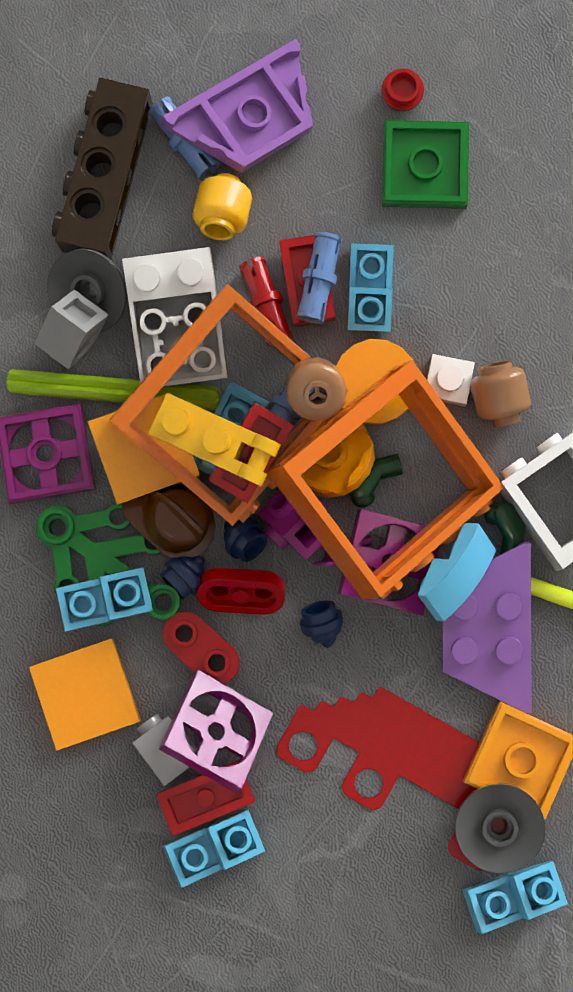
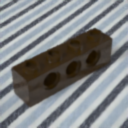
M99 77L96 90L89 91L84 111L85 115L88 116L85 131H78L74 143V155L78 156L74 172H67L63 184V196L67 197L63 212H56L52 225V236L56 237L55 241L62 252L67 253L76 249H90L112 260L150 117L148 112L153 105L149 89ZM110 123H117L122 126L120 132L115 136L108 137L101 134L102 129ZM107 163L111 165L109 173L103 177L90 175L92 168L96 164ZM88 203H97L101 206L98 214L92 218L79 216L82 207Z

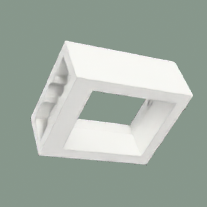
M556 433L536 447L541 455L527 464L523 458H520L501 471L505 478L501 483L505 488L500 493L507 502L514 506L524 522L526 530L555 571L562 570L573 563V539L560 546L517 484L565 451L568 452L573 460V433L564 439Z

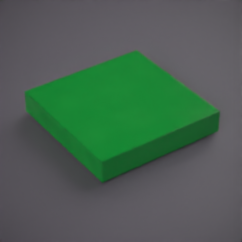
M384 120L382 207L466 209L468 206L469 122Z

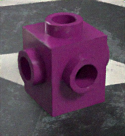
M281 490L274 494L268 503L257 513L269 526L264 531V534L282 551L289 545L301 557L307 560L321 546V543Z

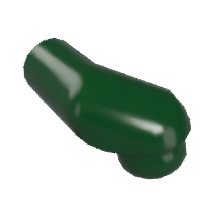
M398 453L375 459L370 475L359 488L348 493L352 497L351 500L355 506L360 508L370 506L375 500L373 492L380 480L403 474Z
M507 501L491 503L489 505L490 509L484 513V518L487 523L497 525L503 534L500 554L524 542L526 527L511 503Z

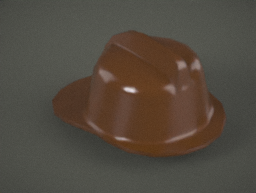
M182 482L121 503L124 516L132 527L158 551L169 558H179L181 556L192 558L199 556L208 549L214 539L216 524L212 510Z

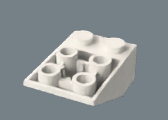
M210 247L122 259L140 383L217 295ZM220 321L164 386L227 378Z

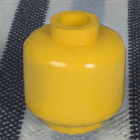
M221 173L217 176L208 177L200 183L192 213L195 224L205 236L211 239L222 241L231 239L233 236L243 232L247 225L252 203L251 192L235 175Z

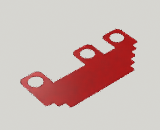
M382 687L377 689L373 697L363 692L359 693L355 701L339 697L334 706L324 701L319 702L314 710L305 705H300L277 745L278 756L304 772L316 770L333 738L359 752L343 781L342 790L347 797L371 810H377L383 806L399 775L458 809L463 801L472 792L477 790V788L464 783L463 779L480 742ZM298 732H308L317 741V751L308 760L296 759L289 750L290 739ZM364 769L377 771L383 780V787L380 793L371 798L361 796L356 791L354 785L357 774ZM500 817L495 818L491 822L490 827L496 832H501L506 828L507 821ZM454 832L448 844L450 855L473 869L482 871V869L473 865L464 856Z

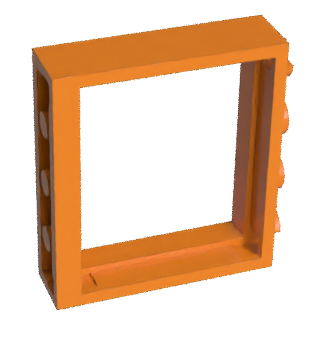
M227 284L109 421L233 526L238 519L244 523L251 513H255L260 506V502L256 498L267 486L271 490L277 486L270 475L266 472L267 476L262 487H257L248 504L235 496L227 504L132 423L229 310L236 314L292 365L295 366L296 363L306 358H311ZM333 415V416H331V417H329V418H327V419H325V420L328 422V421H329L332 417H334L335 415ZM301 418L292 428L269 469L311 436L323 420L311 421Z
M413 360L393 367L267 471L362 599L381 598L383 600L392 591H399L403 586L401 579L411 570L416 572L428 565L435 557L432 552L440 544L446 545L457 539L462 525L472 516L476 518L486 513L490 509L489 505L493 503L491 499L505 488ZM399 394L468 490L378 569L372 572L300 475Z

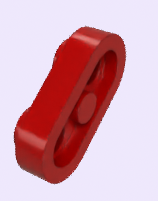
M213 568L202 574L197 590V599L203 607L215 612L272 614L281 609L284 604L285 583L279 575L271 571Z
M179 612L167 620L163 628L164 642L169 650L194 672L200 670L222 684L228 683L236 676L240 666L237 651L203 619L191 612ZM182 625L190 626L193 631V636L188 642H181L177 638V630ZM215 654L222 655L226 662L224 669L219 672L213 671L209 666V660Z

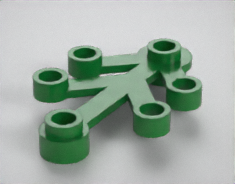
M113 504L107 510L75 515L64 506H51L45 509L36 521L37 537L44 545L52 548L57 577L54 584L55 594L56 588L61 587L62 583L66 580H72L75 584L81 583L78 578L73 576L70 547L85 557L88 581L106 576L105 572L111 575L132 570L115 557L143 552L150 555H159L161 552L157 549H148L146 538L142 535L94 543L80 533L107 526L117 531L127 529L130 526L127 518L121 525H115L111 521V515L115 510H123L122 504ZM56 520H63L66 525L65 532L60 536H55L51 532V525ZM146 579L153 611L148 613L154 618L167 620L178 613L181 607V598L177 590L166 584L155 586ZM162 594H167L172 599V605L166 611H161L156 606V600ZM114 621L107 622V623H102V624H98V625H99V626H108V625H111Z

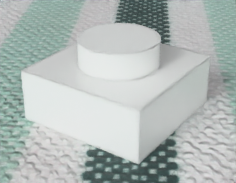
M432 354L427 381L443 403L466 406L475 362Z

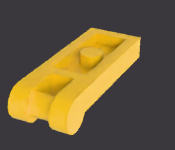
M169 393L166 394L148 432L149 435L261 487L267 476L264 473L266 465L271 456L276 457L281 444L267 437L252 432ZM245 444L254 448L247 464L238 461Z

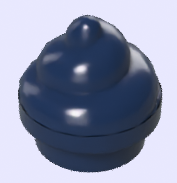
M247 518L244 523L238 519L233 526L227 521L224 524L225 549L234 559L240 558L244 562L251 561L265 548L268 538L264 534L263 526L255 519Z
M188 556L173 557L165 563L167 568L160 576L167 585L177 590L182 600L190 594L195 596L201 582V576L205 572L203 565L205 559L202 556H194L192 558Z
M328 600L318 601L304 607L301 610L302 619L299 623L302 633L306 637H310L314 642L322 643L326 648L331 647L342 628L343 615L341 610L336 609L335 603Z

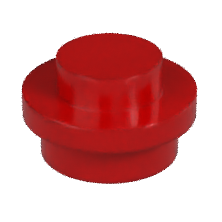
M396 69L390 72L382 83V98L387 106L393 110L400 112L412 110L419 105L423 98V81L412 70Z

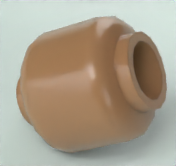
M319 357L306 358L296 363L289 371L285 382L287 399L293 411L300 417L311 421L325 420L335 415L342 407L346 397V385L338 368L330 361ZM319 387H322L325 390L321 392L319 391Z
M511 360L480 366L478 368L479 374L474 376L470 382L478 417L485 420H494L495 427L519 422V414L531 406V397L524 369L512 366Z

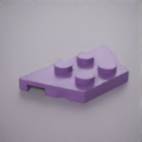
M294 39L163 115L161 120L162 126L240 173L245 172L310 133L313 122L310 106L305 98L307 86L305 75L301 74L299 42Z
M522 542L516 545V547L494 557L484 576L469 597L451 616L442 621L443 672L524 713H532L530 542Z

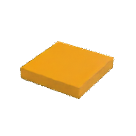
M166 394L153 398L132 423L195 477L199 476L200 474L192 454L148 434ZM115 412L87 421L117 505L181 482L109 421Z
M114 638L29 667L56 751L141 721Z
M498 701L463 782L477 789L496 783L516 786L527 792L536 801L545 820L573 758V735Z

